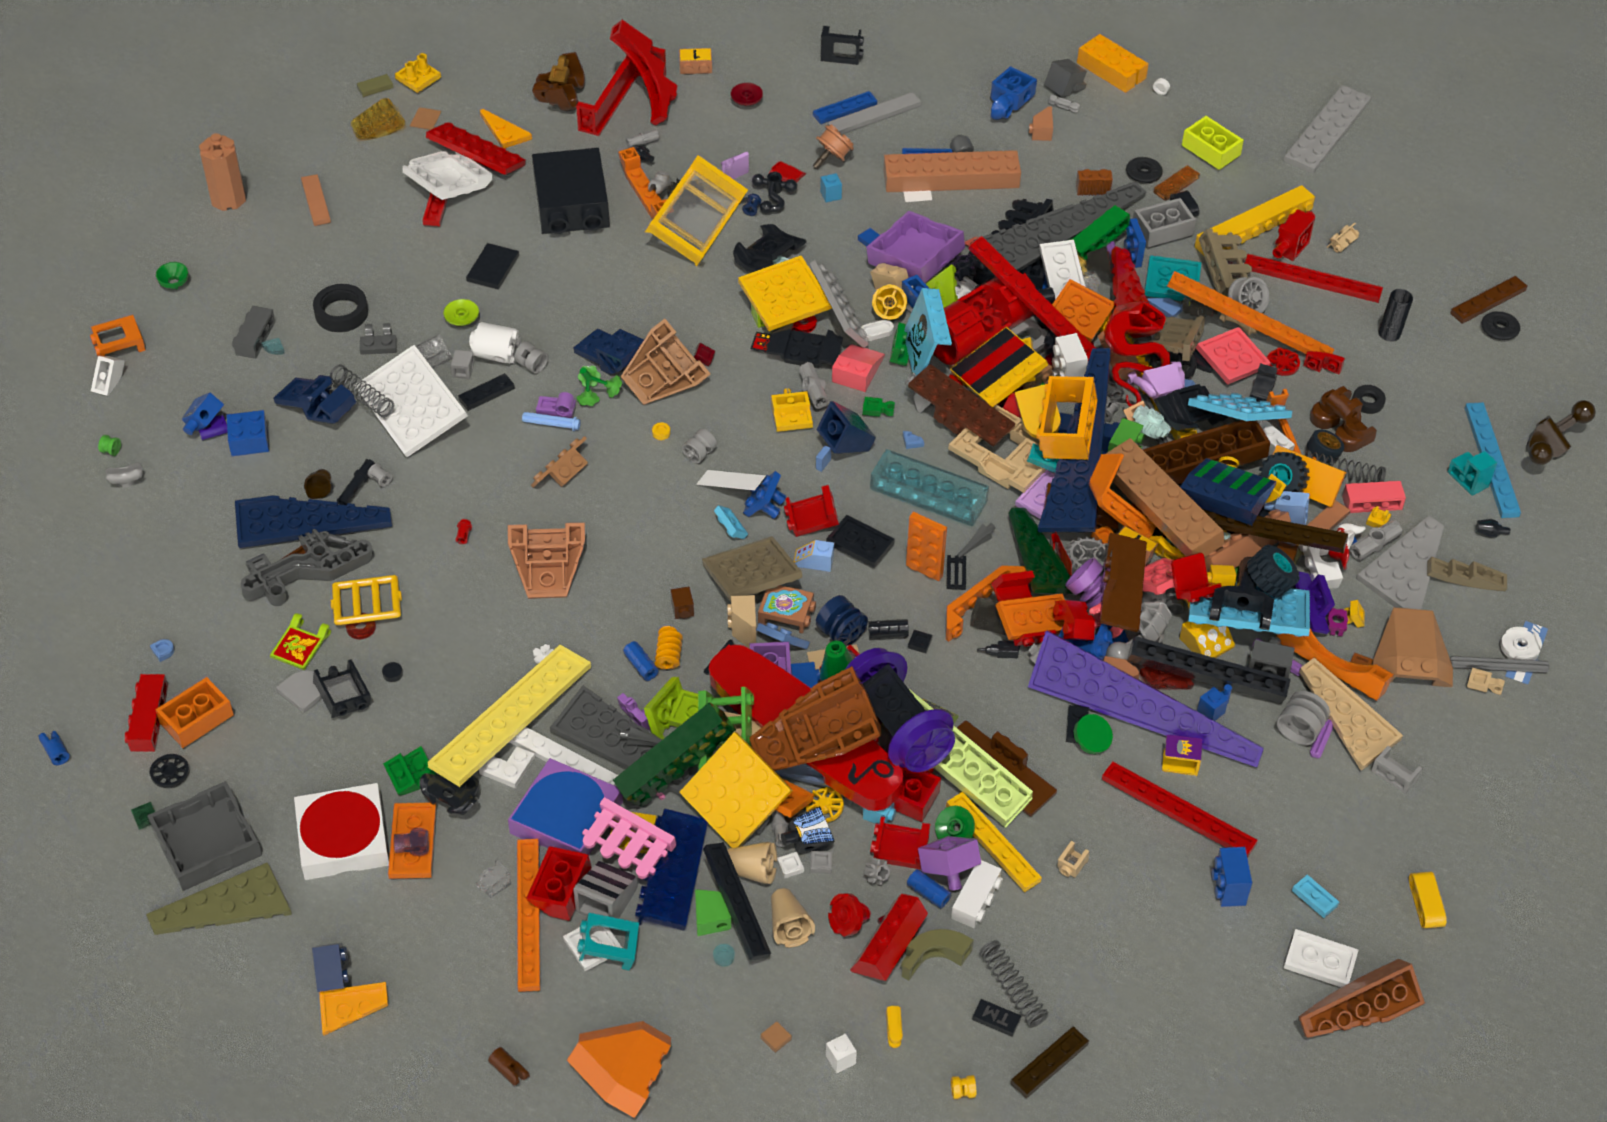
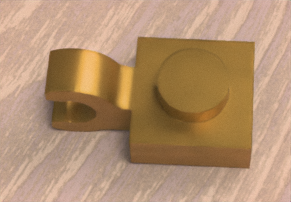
M559 55L557 66H552L549 77L551 83L566 85L570 71L567 67L569 59H566V56Z

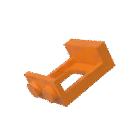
M133 315L91 327L93 334H90L93 345L97 344V346H94L97 357L135 345L138 352L145 351L144 342ZM116 327L123 328L124 338L105 344L100 342L99 332Z

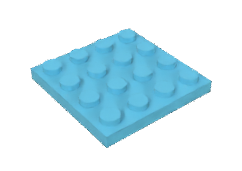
M1231 393V395L1220 394V396L1209 394L1208 396L1197 395V398H1189L1188 402L1189 406L1244 421L1292 418L1293 412L1285 409L1286 406L1276 404L1272 406L1269 401L1257 402L1256 398H1242V395L1238 393Z

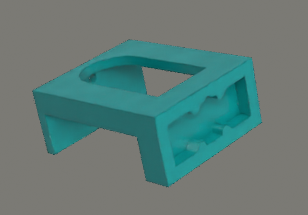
M588 913L586 920H582L579 932L583 933L577 945V952H580L579 961H582L586 954L622 962L621 969L630 971L635 961L639 923ZM595 926H602L626 931L624 948L594 942L590 937V929Z

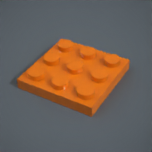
M1069 279L1052 304L1090 342L1093 341L1115 308L1113 301Z

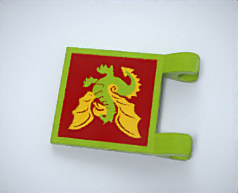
M295 613L289 627L271 652L270 657L305 671L323 641L330 636L331 630L329 629L330 626L325 623L321 624L317 635L300 629L304 624V620L301 619L302 615Z

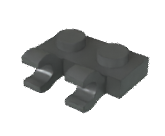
M383 323L382 336H374L372 324H365V336L360 337V355L396 353L397 339L396 335H392L390 323Z

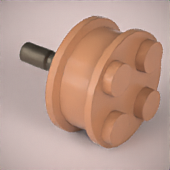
M832 124L826 125V130L820 137H816L826 149L813 165L817 170L830 154L835 155L844 162L846 154L850 150H854V144L846 135L838 132V129Z

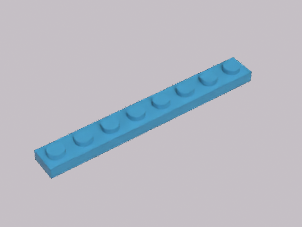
M1466 403L1464 409L1479 453L1486 451L1497 462L1490 487L1500 517H1520L1521 511L1484 403Z

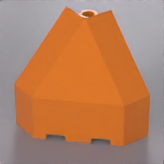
M644 1021L580 1033L578 1043L567 1061L605 1102L635 1118L650 1093L648 1091L650 1085L656 1080L661 1069V1059L668 1053L671 1047V1037Z

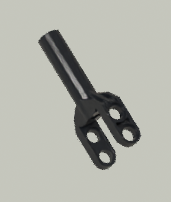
M1245 557L1239 565L1236 586H1223L1215 589L1209 620L1219 621L1222 605H1225L1226 607L1239 610L1262 612L1259 628L1269 631L1274 599L1266 593L1255 589L1256 583L1251 578L1247 568V562L1252 557Z

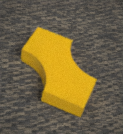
M1151 536L1149 538L1158 543L1155 550L1157 556L1172 560L1185 557L1178 548L1172 546L1163 536Z

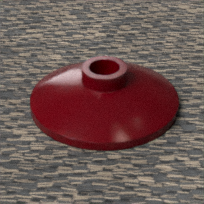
M740 83L731 90L732 100L740 105L756 104L763 97L761 87L753 83Z

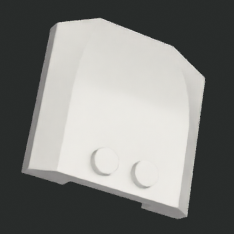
M446 151L412 159L409 161L408 166H403L404 174L442 200L455 198L458 195L469 194L472 191L485 188L492 180L491 172L472 159L457 152L456 155H449Z

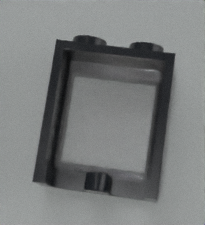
M352 659L347 662V670L338 672L336 666H331L328 670V676L320 677L318 669L314 670L313 684L318 689L331 714V718L341 717L369 707L371 695Z

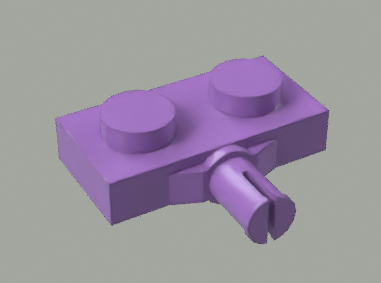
M624 693L618 696L617 700L620 708L638 726L641 725L649 730L650 726L645 716V711L638 708L635 700L632 697L628 698Z

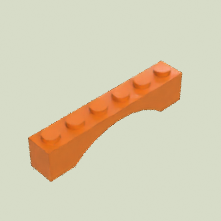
M1311 629L1309 636L1298 637L1285 633L1277 634L1276 636L1281 640V645L1295 648V653L1309 661L1315 658L1337 678L1376 701L1386 693L1394 675L1377 664H1355L1337 657L1318 641Z

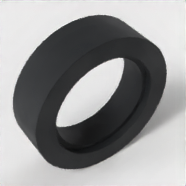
M334 284L322 289L313 300L316 322L323 329L331 332L354 330L362 325L368 316L366 296L360 288L354 285ZM338 300H349L357 304V308L353 312L343 316H332L324 311L327 305Z

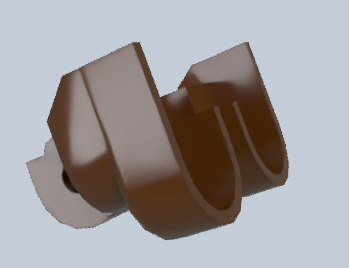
M576 52L562 54L566 56V59H569L567 67L570 71L566 85L551 83L549 81L551 71L538 74L532 89L537 100L549 103L550 105H558L563 111L576 109L577 93L575 89H582L584 87L585 74Z
M1341 386L1336 390L1332 389L1324 393L1320 401L1313 405L1310 413V422L1317 428L1330 429L1339 425L1340 419H1342L1343 424L1336 429L1335 435L1344 443V452H1354L1374 442L1377 430L1373 426L1367 428L1361 422L1363 403L1360 402L1359 398L1351 399L1352 391Z

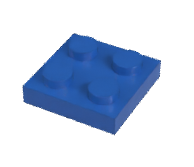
M1137 218L1130 219L1129 226L1126 228L1127 238L1124 240L1125 249H1128L1135 268L1142 267L1146 240Z

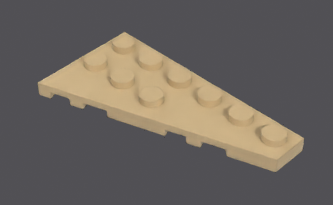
M1315 658L1300 668L1299 673L1311 692L1322 698L1329 706V720L1333 721L1334 729L1361 771L1375 761L1387 746L1392 748L1401 741L1403 735Z

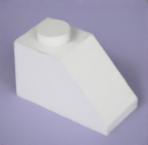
M98 356L91 391L109 396L122 377L125 360L110 356Z

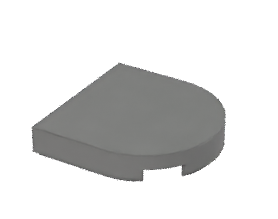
M313 671L297 672L276 687V691L303 714L322 699L318 689L313 684Z

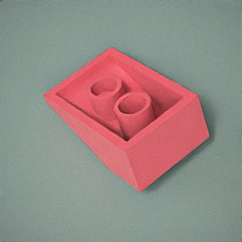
M851 344L835 361L832 367V382L866 392L885 354Z

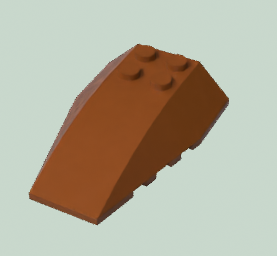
M853 666L814 685L807 695L799 697L792 707L788 710L784 709L779 713L780 716L773 722L769 721L749 737L753 749L774 771L843 755L881 736L880 723L868 693Z

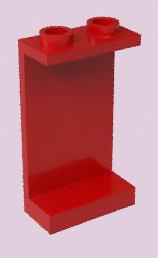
M1033 571L1000 574L991 583L998 602L1031 598L1032 595L1027 584L1035 576ZM1049 630L1053 634H1056V630ZM1046 631L1023 634L1020 638L1013 639L1015 646L1024 645V647L1031 646L1034 643H1041Z

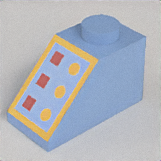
M814 540L796 549L793 562L801 568L831 572L834 558V543Z

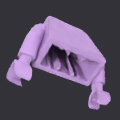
M1170 362V365L1144 371L1142 378L1137 377L1135 371L1128 373V384L1134 383L1154 401L1155 398L1166 396L1174 390L1184 388L1185 373L1182 370L1181 362Z

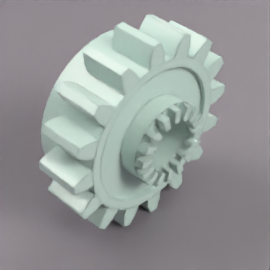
M1140 405L1133 413L1134 422L1144 425L1143 433L1155 439L1164 438L1171 431L1172 426L1164 421L1162 414L1153 408L1149 409L1147 406L1143 407Z

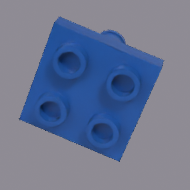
M775 471L771 475H766L755 490H751V496L746 500V507L743 512L746 516L750 517L758 510H762L773 519L777 517L780 508L773 505L770 500L772 499L778 505H781L786 498L785 494L776 489L781 477L778 472Z

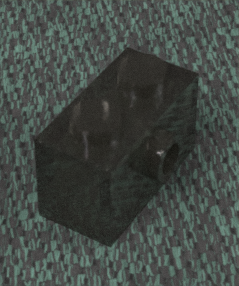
M977 597L971 614L970 626L1006 635L995 606L998 602Z

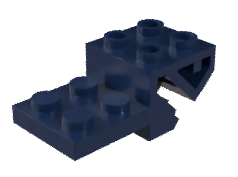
M597 328L575 345L573 350L575 354L599 364L601 371L612 375L630 363L644 339L622 329L611 335Z
M319 375L314 380L295 377L273 398L275 404L302 408L307 420L331 424L338 422L357 403L353 393L342 384L330 394L329 390L332 388L333 379L330 376Z

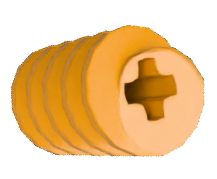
M664 626L658 631L655 665L660 669H675L680 665L679 660L683 636L672 626Z

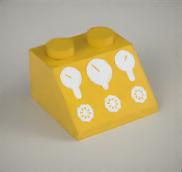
M1188 621L1182 624L1179 639L1192 652L1217 658L1235 648V643L1228 626L1217 627L1212 624H1195Z

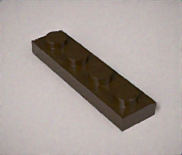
M1074 1026L1071 1027L1014 1076L1010 1084L1027 1099L1087 1047L1089 1040Z

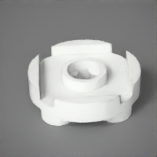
M1512 627L1502 637L1500 643L1501 650L1507 656V659L1536 660L1542 647V641L1538 634L1535 632L1532 634L1525 627ZM1518 642H1521L1522 645L1526 646L1521 647L1518 645Z

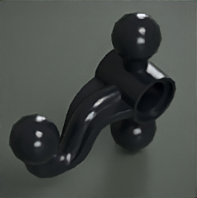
M778 172L769 173L767 178H764L761 174H755L752 177L753 185L756 187L767 185L769 197L772 201L778 203L777 205H772L769 201L762 202L760 210L764 214L778 212L784 208L785 202L778 195L782 188H785L788 192H794L798 187L797 182L793 179L782 181V175Z

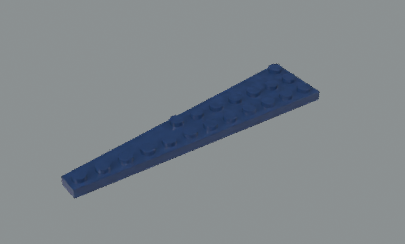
M1092 348L1084 377H1094L1098 399L1089 459H1059L1055 476L1051 482V489L1047 495L1045 509L1043 508L1038 532H1096L1098 503L1090 489L1089 482L1103 453L1111 348ZM1082 403L1075 404L1074 414L1070 420L1067 434H1077Z

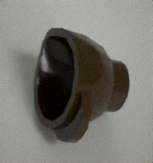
M319 469L306 477L304 489L310 499L323 498L330 493L332 485L330 472L325 469Z

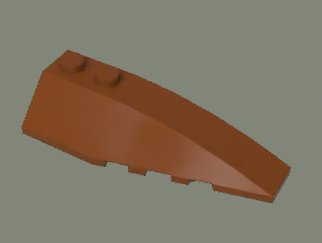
M1397 959L1331 993L1301 1014L1299 1020L1305 1037L1308 1038L1333 1033L1336 1030H1348L1356 1026L1388 1022L1425 1004L1412 964Z

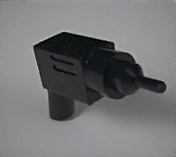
M998 641V644L978 648L977 651H985L991 656H997V658H1018L1020 646H1015L1013 641Z

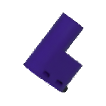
M222 413L211 420L209 423L210 427L199 430L202 441L228 433L227 424Z

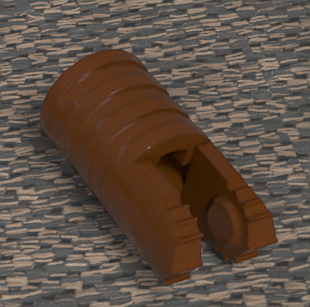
M503 1047L497 1048L488 1059V1062L514 1086L520 1083L519 1077L525 1080L530 1076L529 1072Z

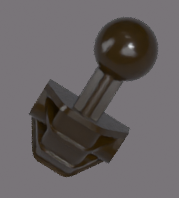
M1581 400L1573 405L1571 414L1559 422L1555 423L1550 415L1538 422L1529 441L1530 460L1537 465H1545L1553 457H1558L1569 450L1571 445L1562 432L1577 422L1584 424L1592 421L1596 414L1595 406L1587 400Z

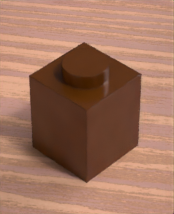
M690 586L670 589L675 619L693 617L694 603Z

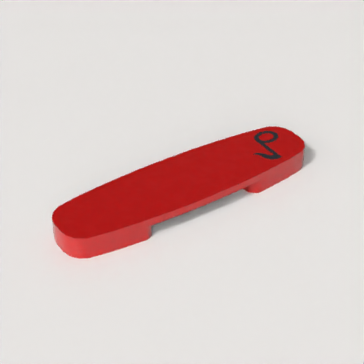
M744 645L727 646L717 653L709 664L711 686L721 697L741 696V687H746L753 693L752 720L761 728L769 721L773 722L780 716L779 713L784 709L788 710L796 703L795 701L799 697H804L811 691V688ZM741 704L730 705L741 715ZM874 740L843 755L806 763L823 775L826 785L867 810H884L892 805L902 793L903 772L901 767L894 765L889 759L888 753Z

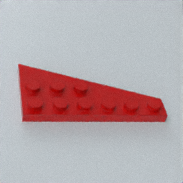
M1115 246L1111 250L1112 263L1114 264L1112 273L1115 274L1113 277V294L1116 296L1114 305L1117 307L1128 302L1139 301L1149 303L1145 296V290L1141 286L1140 278L1136 273L1135 265L1132 263L1129 251Z

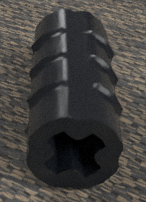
M908 619L868 621L869 639L909 636Z

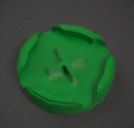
M1097 714L1083 716L1074 727L1076 743H1079L1080 748L1089 754H1100L1106 751L1112 744V729L1109 723Z

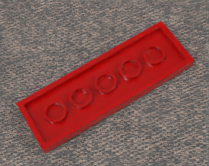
M446 122L426 132V138L501 174L506 175L525 166L526 159L518 154L511 153L503 147H498L490 141L481 139L478 135H473L465 129L454 126L452 123Z

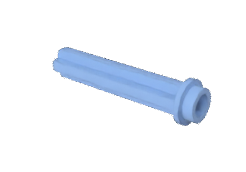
M524 412L522 415L523 422L571 428L572 431L579 430L581 420L577 419V417L572 419Z

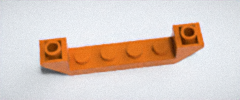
M634 147L618 151L625 177L650 217L655 218L667 199L661 200L659 195L656 194L655 189L651 192L648 190L650 181L641 168L640 156Z
M1002 565L950 603L946 611V640L949 642L961 635L963 632V619L961 617L970 608L976 607L982 599L988 598L992 594L994 589L991 583L1000 574L1026 571L1025 566Z

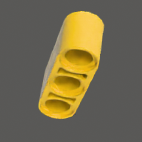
M1410 873L1409 885L1421 927H1445L1446 913L1434 873Z

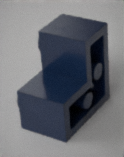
M342 942L313 947L317 992L345 988V983H349L348 970L343 969L344 961L348 960L347 947H343Z

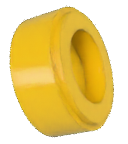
M660 422L652 427V435L655 439L666 440L670 437L671 431L668 424Z

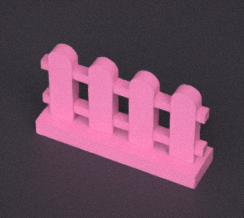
M604 797L600 802L601 813L596 812L594 815L596 820L589 830L584 829L582 832L584 835V846L586 848H593L596 843L602 846L600 849L601 855L606 859L611 858L614 853L619 855L618 863L623 869L629 868L632 863L638 866L636 874L640 879L647 878L649 874L654 875L656 872L655 865L661 856L666 857L668 854L666 849L672 852L676 847L675 837ZM608 826L614 828L607 840L601 838ZM628 836L631 838V841L623 851L618 847L624 838ZM645 846L649 850L641 861L636 857Z

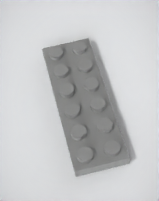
M816 260L812 261L810 266L844 332L865 348L869 345L866 339L868 335L860 327L862 325L860 320L854 316L856 312L848 304L850 301L847 296L842 293L844 289L837 282V276L832 271L828 272L827 267L823 263L819 264Z

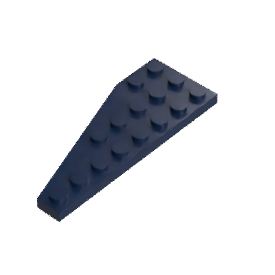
M275 495L235 500L239 548L299 540L300 535L305 537V533L309 532L311 534L313 529H316L318 533L327 531L329 534L337 535L392 527L389 507L367 505V507H356L355 504L351 503L338 505V502L313 499L299 501L294 497L281 499Z

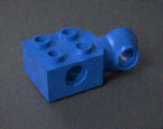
M1010 66L993 80L990 96L994 101L991 107V118L996 120L1008 118L1012 110H1018L1035 95L1037 79Z

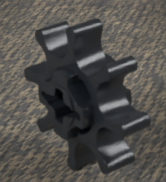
M969 251L968 255L955 256V262L945 265V268L951 264L956 267L954 275L955 277L957 276L959 281H962L963 277L966 276L975 277L977 276L976 270L987 268L971 251Z

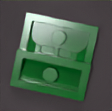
M422 746L405 756L399 753L383 763L399 796L420 790V778L424 773L437 775L436 772L428 768L429 758Z

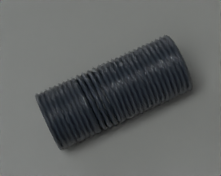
M1395 289L1391 292L1378 331L1382 339L1390 342L1400 339L1413 302V296L1409 291Z

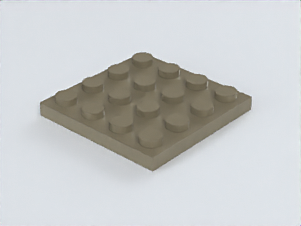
M773 536L702 559L703 566L730 601L731 596L758 594L761 591L773 589L779 585L791 583L802 578V571Z

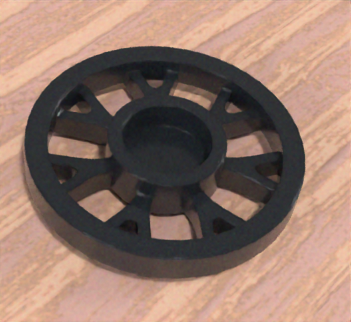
M177 754L163 755L157 758L150 767L151 780L162 788H172L180 785L189 774L188 762L184 757ZM169 759H175L174 763L169 762ZM160 762L164 764L161 768L157 766ZM183 762L185 764L184 766L177 768V765H179L180 763ZM158 772H161V774H162V775H159V776H154V775H153V773H158ZM178 772H184L183 776H179ZM163 778L166 779L164 783L160 782ZM176 778L177 781L170 782V779Z

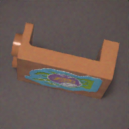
M782 585L773 589H767L758 611V624L766 625L767 620L770 619L799 626V633H804L805 627H809L811 622L810 613H814L816 608L814 593Z

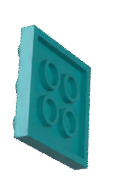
M1150 255L1145 296L1197 303L1196 300L1167 285L1174 271L1199 282L1202 262Z

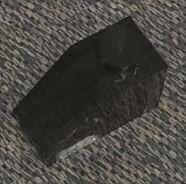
M1107 247L1087 253L1088 260L1085 262L1088 271L1091 270L1097 278L1113 283L1115 274L1112 273V257Z

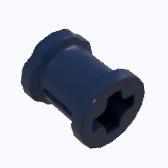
M749 194L747 196V203L743 205V212L748 216L756 215L757 207L761 204L762 199L757 194Z

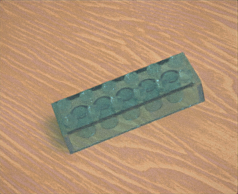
M888 449L885 450L873 469L870 478V489L970 526H974L988 501L989 486Z

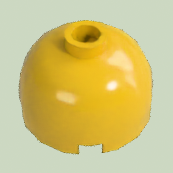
M889 284L877 289L873 295L872 305L874 311L883 319H898L907 309V296L896 285Z

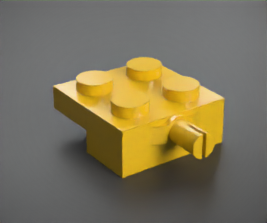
M786 388L783 391L784 394L771 395V407L777 432L813 428L807 391L791 393V389L788 388L787 393Z

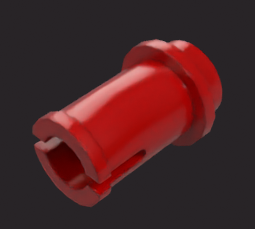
M462 519L457 524L458 532L455 540L456 542L459 541V544H466L469 531L472 530V524L469 520Z

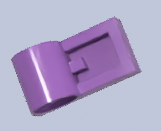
M568 392L560 393L558 398L540 396L536 413L572 418L576 400Z

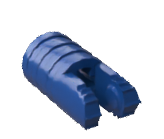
M52 731L51 740H49L45 733L38 735L53 765H62L68 761L69 753L56 731Z

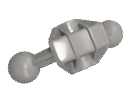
M1143 592L1139 628L1142 634L1137 637L1159 643L1164 639L1163 631L1168 626L1172 613L1165 604L1166 593L1155 595L1152 592ZM1133 639L1127 643H1112L1106 651V656L1127 660Z

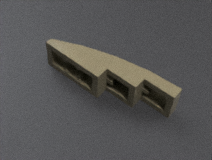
M1432 556L1427 561L1428 576L1467 587L1497 591L1507 590V574L1473 561L1470 565L1452 559L1447 563Z

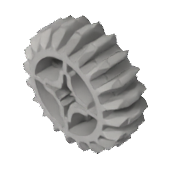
M1087 536L1084 539L1078 537L1077 541L1072 539L1065 549L1072 563V575L1081 565L1093 557L1098 562L1101 559L1102 563L1100 564L1103 566L1107 556L1108 543L1102 544V539L1096 541L1095 537L1088 539ZM1103 569L1099 575H1102L1105 569Z

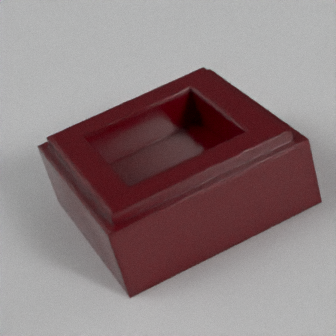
M699 343L693 357L697 361L700 360L702 364L709 366L715 350Z

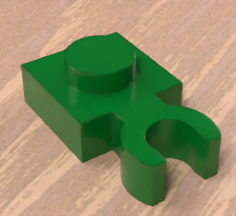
M865 397L862 415L880 417L881 413H884L887 416H893L895 402L887 401L883 403V398Z

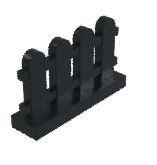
M1027 199L1014 200L1012 206L1015 210H1007L1005 212L1007 220L999 221L998 228L1000 230H1007L1012 228L1013 225H1021V223H1026L1027 220L1054 211L1053 200L1046 199L1044 203L1038 202V204L1028 202ZM999 230L992 231L991 234L999 233Z

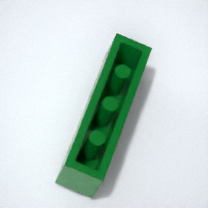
M1114 205L1071 239L1074 240L1081 265L1085 264L1126 231L1130 222L1129 213Z

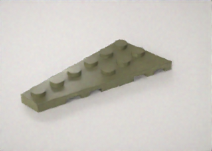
M267 862L147 913L146 916L154 934L158 935L178 932L183 928L195 927L199 929L204 928V925L215 924L219 926L247 922L252 918L258 917L267 919L272 918V915L284 914V916L292 915Z

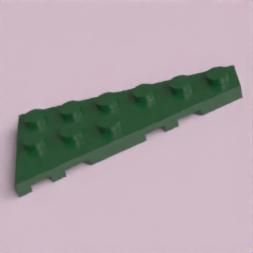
M1012 507L1008 514L1026 571H1033L1035 576L1030 582L1033 593L1073 594L1065 586L1071 576L1044 534L1038 532V525L1027 509Z

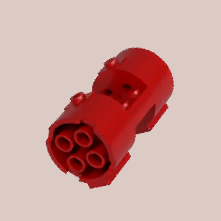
M1026 273L1021 274L1027 281H1029L1035 287V285L1032 283V281L1029 279ZM994 277L944 307L952 344H937L933 354L941 362L947 365H954L1005 327L1011 330L1035 314L997 277Z

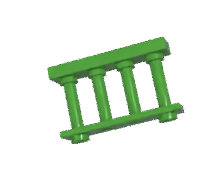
M741 687V696L714 698L706 690L698 691V711L709 702L715 706L741 704V716H731L728 719L733 725L742 724L741 737L752 747L749 737L752 736L753 693L746 687ZM722 741L717 746H722L726 741ZM713 752L704 755L700 759L698 771L713 756Z

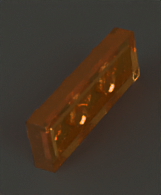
M1187 165L1154 187L1153 193L1167 201L1170 199L1171 194L1180 192L1198 180L1200 173Z

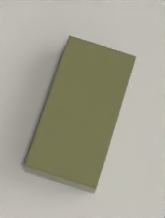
M385 74L357 83V88L361 95L366 97L393 88V83L389 76Z

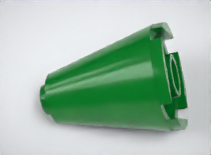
M832 641L826 646L820 669L821 681L844 671L854 659L843 642Z

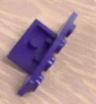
M1299 572L1300 580L1295 584L1296 588L1310 591V628L1313 632L1328 634L1330 630L1325 616L1335 606L1326 578L1324 575L1318 574L1312 581L1308 573Z

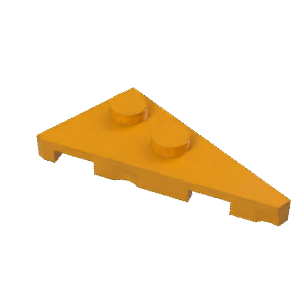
M485 109L480 110V116L501 147L508 148L532 140L530 132Z

